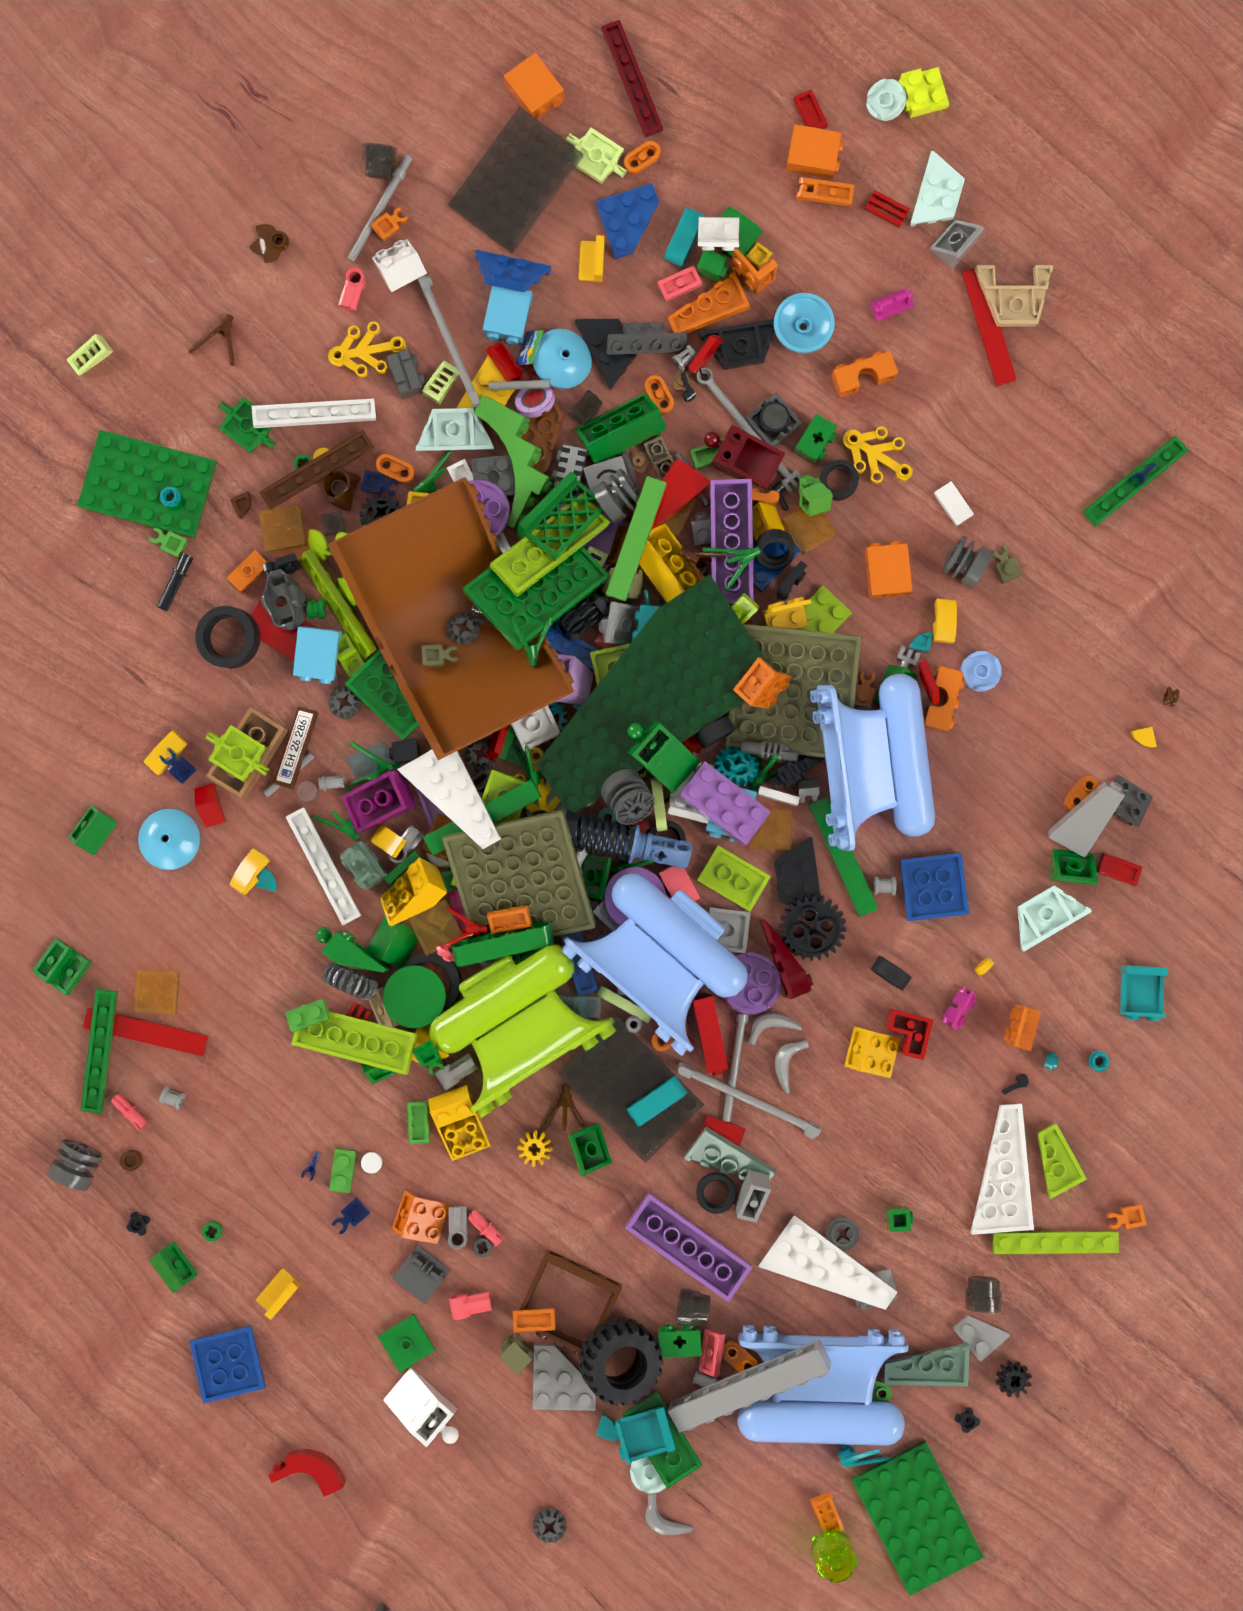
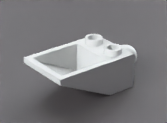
M410 1367L385 1397L384 1402L408 1431L424 1446L427 1447L439 1432L442 1433V1439L445 1443H455L459 1437L458 1430L453 1426L447 1427L445 1424L458 1408ZM427 1423H430V1424H429V1427H430V1428L433 1427V1429H428V1428H427Z

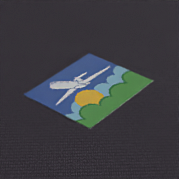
M544 330L528 331L526 333L516 361L517 365L533 363Z

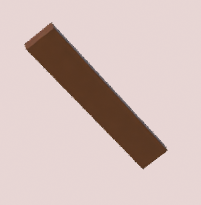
M364 430L261 490L259 494L268 508L272 510L332 474L331 470L333 468L341 469L374 449V446Z

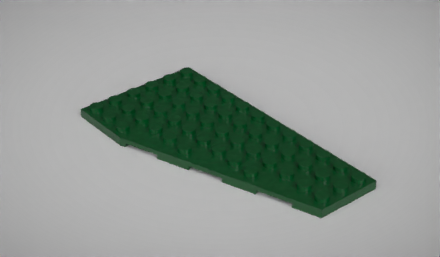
M708 575L656 610L536 763L566 810L576 813L600 797L603 783L615 772L624 769H632L638 772L644 768L627 753L638 740L628 736L627 729L630 724H641L645 732L656 721L682 743L744 702L733 689L758 657L765 661L766 659L711 575ZM658 733L653 736V739L658 738ZM644 748L640 751L639 755L644 754Z

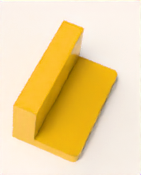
M596 235V241H581L579 281L603 282L604 236Z
M758 502L753 506V535L756 541L767 530L781 529L785 531L775 506Z
M284 1268L279 1271L256 1299L267 1310L265 1316L270 1320L302 1284Z

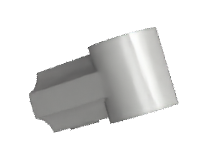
M410 825L401 836L407 841L402 848L404 852L403 858L396 860L388 854L389 859L394 863L400 864L413 852L425 835Z
M470 1053L434 1074L446 1091L460 1082V1079L478 1069V1066Z
M467 1206L449 1207L448 1243L453 1249H461L466 1245L469 1238L467 1233ZM460 1233L463 1236L464 1241L462 1244H456L453 1241L454 1234Z

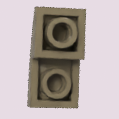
M659 435L642 444L659 480L662 481L674 464V460L671 454H669L662 435Z

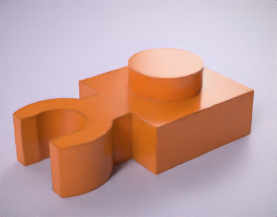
M400 207L394 210L392 216L386 212L371 223V227L383 242L399 232L400 227L398 225H404L408 221L407 215L404 218L397 216L401 213L402 209Z
M862 671L859 675L861 685L857 684L855 706L863 705L871 708L875 688H871L870 684L874 682L875 674H871L870 680H865V671Z
M1140 1203L1120 1207L1121 1214L1115 1212L1106 1214L1108 1218H1116V1222L1109 1225L1111 1229H1118L1122 1224H1124L1125 1229L1147 1225L1143 1206Z

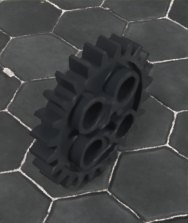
M806 894L804 901L797 897L796 905L790 902L791 910L788 908L784 909L787 916H781V920L785 922L779 924V928L785 929L780 932V936H786L783 939V943H790L787 948L789 951L795 949L794 956L802 953L803 960L806 955H809L810 961L816 955L821 960V954L828 958V951L836 953L834 946L841 947L839 939H845V935L841 933L847 931L845 926H841L846 923L844 918H840L843 915V911L836 912L838 904L831 906L832 899L824 902L823 895L819 900L816 899L815 894H813L812 899H809ZM806 910H813L815 915L808 918L804 913ZM797 918H802L806 923L797 920ZM824 921H831L833 923L830 928L822 927ZM814 924H816L817 930L814 928L812 930H809V925L813 926ZM800 926L804 929V932L802 934H795L793 929ZM820 932L829 935V937H824ZM815 937L822 940L818 945H813L810 941Z

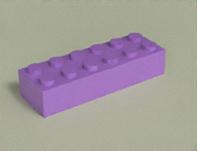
M752 479L710 480L711 548L753 549ZM728 554L727 557H712V578L730 606L743 593L754 601L753 560L749 561V564L743 569L728 591L725 590V587L741 566L740 560L731 563L727 562V559L738 556L736 554Z
M648 1191L625 1224L626 1230L727 1302L731 1300L753 1268L748 1260L651 1191Z

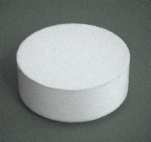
M368 1152L361 1160L362 1169L371 1174L379 1171L383 1164L382 1157L376 1152Z

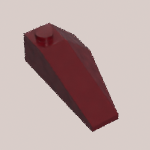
M765 919L760 920L775 966L779 972L786 998L791 1000L812 991L810 986H813V981L810 974H806L805 970Z

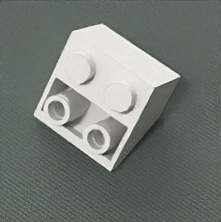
M407 239L395 242L392 247L387 250H380L372 257L391 292L427 274L418 253Z

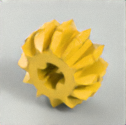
M535 1130L533 1137L529 1132H526L528 1140L523 1137L520 1138L519 1141L524 1145H518L517 1149L524 1150V1152L519 1154V1158L526 1156L525 1164L531 1159L532 1166L535 1167L536 1160L543 1165L544 1160L542 1157L545 1159L550 1158V1155L546 1152H551L553 1148L546 1146L551 1143L550 1139L543 1141L545 1133H542L539 1138L537 1137L538 1131ZM533 1143L537 1144V1147L541 1149L537 1153H533V1150L529 1149V1146L532 1147Z

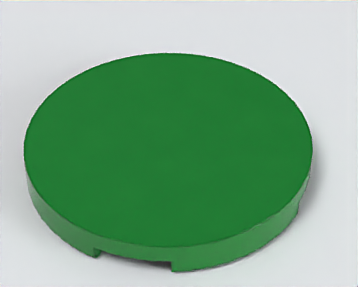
M413 965L399 969L389 978L383 992V1002L388 1015L399 1025L408 1028H420L431 1024L442 1013L446 1001V990L442 980L434 971L423 966Z

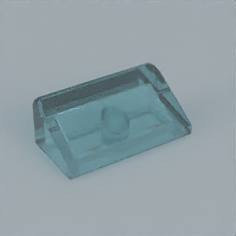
M384 742L366 749L378 758L385 760L386 763L393 762L390 759L389 751ZM362 752L346 758L355 778L377 769L378 762Z

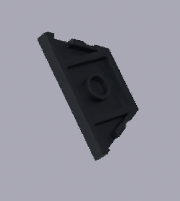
M576 319L575 324L583 340L586 342L609 390L613 389L615 383L623 376L627 367L637 357V354H607L608 335L624 334L620 320Z
M774 319L700 331L699 336L704 344L710 335H719L724 339L713 354L724 370L763 364L774 332Z
M809 837L774 861L779 902L790 905V902L796 905L797 897L804 901L806 894L809 899H812L813 894L816 895L817 900L821 897L813 838ZM806 910L808 912L815 914L813 910Z

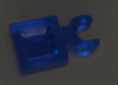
M365 470L360 489L361 491L381 495L382 490H385L389 495L394 496L396 492L390 490L389 486L391 484L398 485V481L393 478L385 480V474Z
M168 747L167 750L171 756L166 759L160 755L159 758L164 764L169 765L166 769L183 784L197 769L182 754L176 758L174 750Z
M356 1197L340 1211L344 1217L336 1218L332 1225L334 1226L338 1222L342 1223L343 1229L340 1230L339 1234H343L348 1229L349 1223L355 1227L371 1212Z

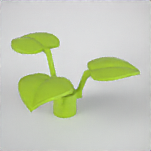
M311 529L308 532L309 549L319 557L320 562H325L327 555H332L331 551L327 550L328 541L320 531ZM338 533L336 535L335 540L347 535L348 533ZM344 577L337 578L336 588L341 591L347 605H350L353 612H356L357 603Z

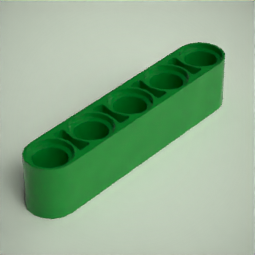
M541 921L533 923L532 927L494 934L489 933L464 939L451 945V950L456 966H466L552 945L555 941L550 922Z

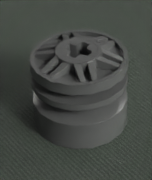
M621 468L616 471L619 480L613 474L610 475L611 487L602 481L592 489L602 509L616 524L628 517L626 506L635 512L636 504L634 501L638 503L641 495V490L636 482Z
M963 535L948 553L941 573L947 575L949 570L953 568L954 570L950 578L954 579L959 572L962 573L960 584L972 590L988 566L994 552L984 546L973 552L975 541L972 540L966 548L964 545L968 537Z
M624 769L615 772L602 785L601 796L620 824L631 825L638 823L646 818L654 808L655 798L635 770Z
M63 1139L60 1143L61 1149H58L56 1152L57 1156L62 1160L52 1161L47 1171V1176L66 1187L87 1191L94 1178L93 1174L88 1170H97L99 1167L98 1163L101 1162L103 1155L85 1143Z

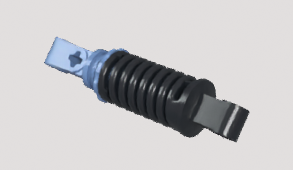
M537 810L532 813V816L544 814L547 812ZM567 810L565 813L574 849L578 842L577 850L579 852H583L585 848V852L590 854L593 848L594 855H598L601 850L602 857H606L609 852L608 856L611 859L617 853V860L622 859V861L630 864L634 858H642V861L651 859L653 862L672 865L677 868H686L689 865L693 846L687 841L655 836L649 832L648 834L641 833L639 825L618 824L616 821H612L610 824V821L607 819L602 823L601 818H596V820L593 816L587 818L584 814L570 812V810Z

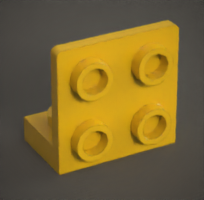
M804 597L787 601V605H785L784 601L767 605L768 609L762 611L765 626L790 629L808 626L804 605L811 604V599L805 600Z
M854 1026L844 1066L857 1071L891 1078L900 1038Z

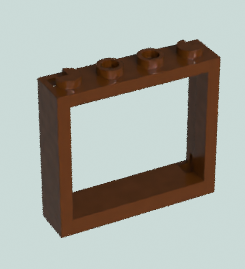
M547 1249L519 1310L527 1309L547 1263H550L611 1292L597 1322V1325L600 1323L605 1325L621 1292L622 1284ZM556 1329L552 1331H535L538 1337L545 1340L550 1338L561 1348L566 1349L568 1347L573 1349V1353L578 1356L580 1352H583L581 1347L583 1342Z

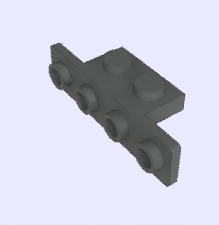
M635 321L623 323L624 334L608 335L606 351L607 354L682 352L686 349L687 334L686 332L667 333L663 322L651 321L650 323Z

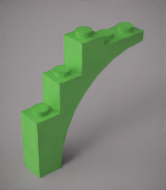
M482 395L474 414L486 421L498 433L512 460L515 475V497L507 525L518 529V524L527 516L529 509L535 505L536 495L545 496V494L550 492L553 478L533 467L541 457L540 451L542 448L521 438L529 429L530 419L492 398Z

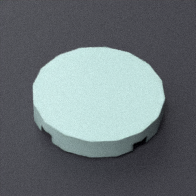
M879 80L868 91L866 106L869 113L877 120H892L903 111L906 104V92L903 86L896 80Z
M648 1457L631 1462V1480L637 1489L653 1494L666 1488Z

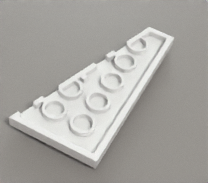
M430 750L397 769L482 849L501 839L458 751L437 760L434 752Z
M1021 1103L999 1106L971 1227V1235L1034 1230Z
M795 1215L758 1266L885 1310L898 1293Z

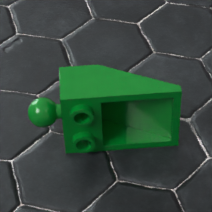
M656 721L645 732L643 726L639 723H632L628 726V736L638 740L627 753L674 793L698 766L700 761L675 736ZM658 733V738L653 739V736ZM644 748V754L639 755L640 751Z
M321 927L316 931L317 941L327 943L321 952L335 963L383 973L391 970L383 961L355 941L357 937L349 931H336L333 937L331 930L327 927Z

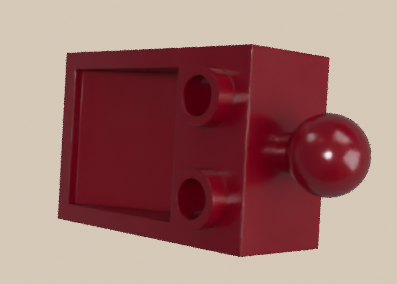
M734 425L730 426L723 441L720 440L716 432H708L704 437V443L707 447L719 448L710 464L711 466L738 479H752L753 485L766 490L785 455L779 449ZM724 453H725L726 455H729V454H730V458H729V459L724 458L723 454H724Z

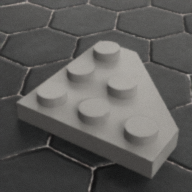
M534 1344L533 1409L595 1411L596 1396L582 1378V1373L574 1363L561 1352L556 1344Z

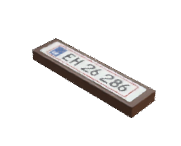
M298 706L273 784L294 790L319 714L317 711Z

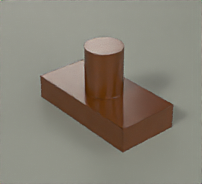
M618 525L606 561L607 564L616 566L630 525Z

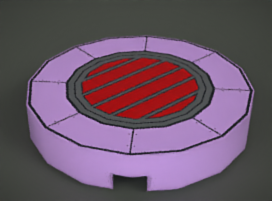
M551 387L521 389L515 397L517 410L528 418L539 417L545 410L548 412L555 401Z

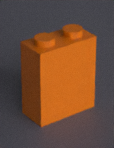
M536 52L503 75L505 86L532 121H535L537 118H543L547 111L553 107L560 106L565 99L564 89Z
M794 124L786 171L833 179L834 173L839 172L841 160H837L838 153H842L844 141L841 140L842 133Z
M902 541L890 542V545L884 546L881 543H873L865 549L869 599L908 596L913 592L908 543L902 544Z

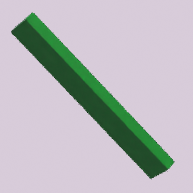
M1177 436L1173 437L1082 513L1095 528L1189 450Z
M533 779L484 805L493 823L542 798ZM452 821L423 838L432 855H435L445 850L442 839L444 835L463 832V830Z
M825 797L808 806L856 912L861 917L877 910L878 906L853 851L841 850L837 846L831 847L829 844L828 836L829 834H834L833 826H828L826 822V814L831 813V803L829 798Z
M97 988L95 991L80 1110L83 1112L103 1113L118 998L117 990Z

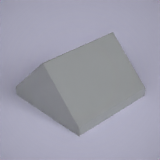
M955 219L930 247V250L953 269L979 240L984 228L980 225Z

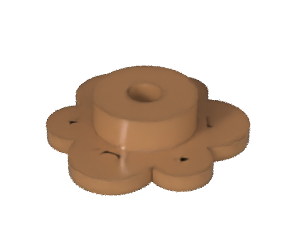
M678 369L675 375L671 377L673 389L676 391L682 389L685 392L686 389L680 375L684 371L682 372ZM685 371L691 387L694 384V379L689 371Z
M634 451L632 456H629L634 472L644 473L646 467L650 464L649 460H647V453Z

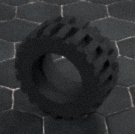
M612 1318L607 1320L605 1325L602 1323L597 1325V1330L595 1332L591 1331L587 1335L589 1339L583 1341L581 1346L583 1352L579 1353V1360L581 1362L579 1369L586 1384L601 1401L609 1402L615 1406H618L620 1402L625 1406L629 1405L630 1401H634V1403L640 1401L641 1396H647L650 1393L649 1389L656 1386L658 1383L656 1378L660 1377L662 1369L659 1366L663 1365V1357L661 1356L662 1351L656 1339L642 1324H638L633 1319L627 1321L625 1318H618L615 1321ZM630 1346L636 1348L635 1361L628 1371L618 1376L605 1375V1366L612 1353L622 1347Z

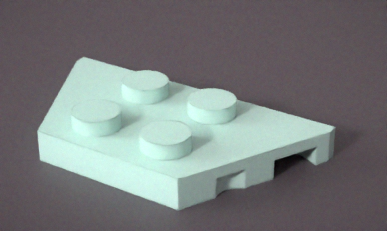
M931 151L910 222L912 227L920 223L928 222L930 224L936 223L939 220H952L955 216L965 178L934 151Z
M474 408L432 409L429 420L416 446V451L494 449V445L479 417L474 414Z
M1051 886L1017 906L1021 950L1024 952L1089 914L1092 912L1091 909L1085 907L1070 895L1065 894L1056 886Z

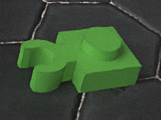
M154 528L153 530L159 533V537L157 539L149 537V540L156 545L162 544L160 547L162 551L180 558L188 540L171 531H168L167 535H165L159 528Z

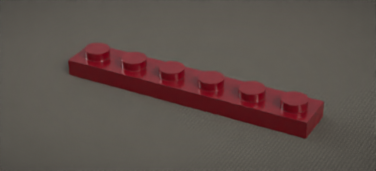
M617 20L601 26V31L644 138L662 132V123L621 21Z

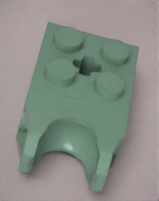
M360 841L339 854L342 864L347 871H351L355 877L353 879L360 888L371 890L384 881V878L389 874L367 842Z

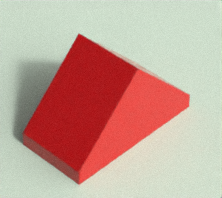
M215 783L195 788V808L205 827L208 828L226 822Z

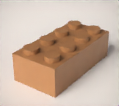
M252 707L248 709L237 726L238 730L267 747L260 759V763L266 767L289 730ZM213 764L206 777L236 796L246 800L262 773L254 770L250 773L247 780L243 782L216 764Z

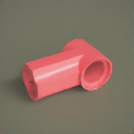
M350 268L347 271L346 282L338 304L339 307L348 311L356 312L362 290L366 287V278L359 268ZM355 276H360L361 279L359 282H352V279Z
M489 1291L468 1296L467 1294H459L449 1298L453 1320L470 1317L471 1314L492 1310V1300Z

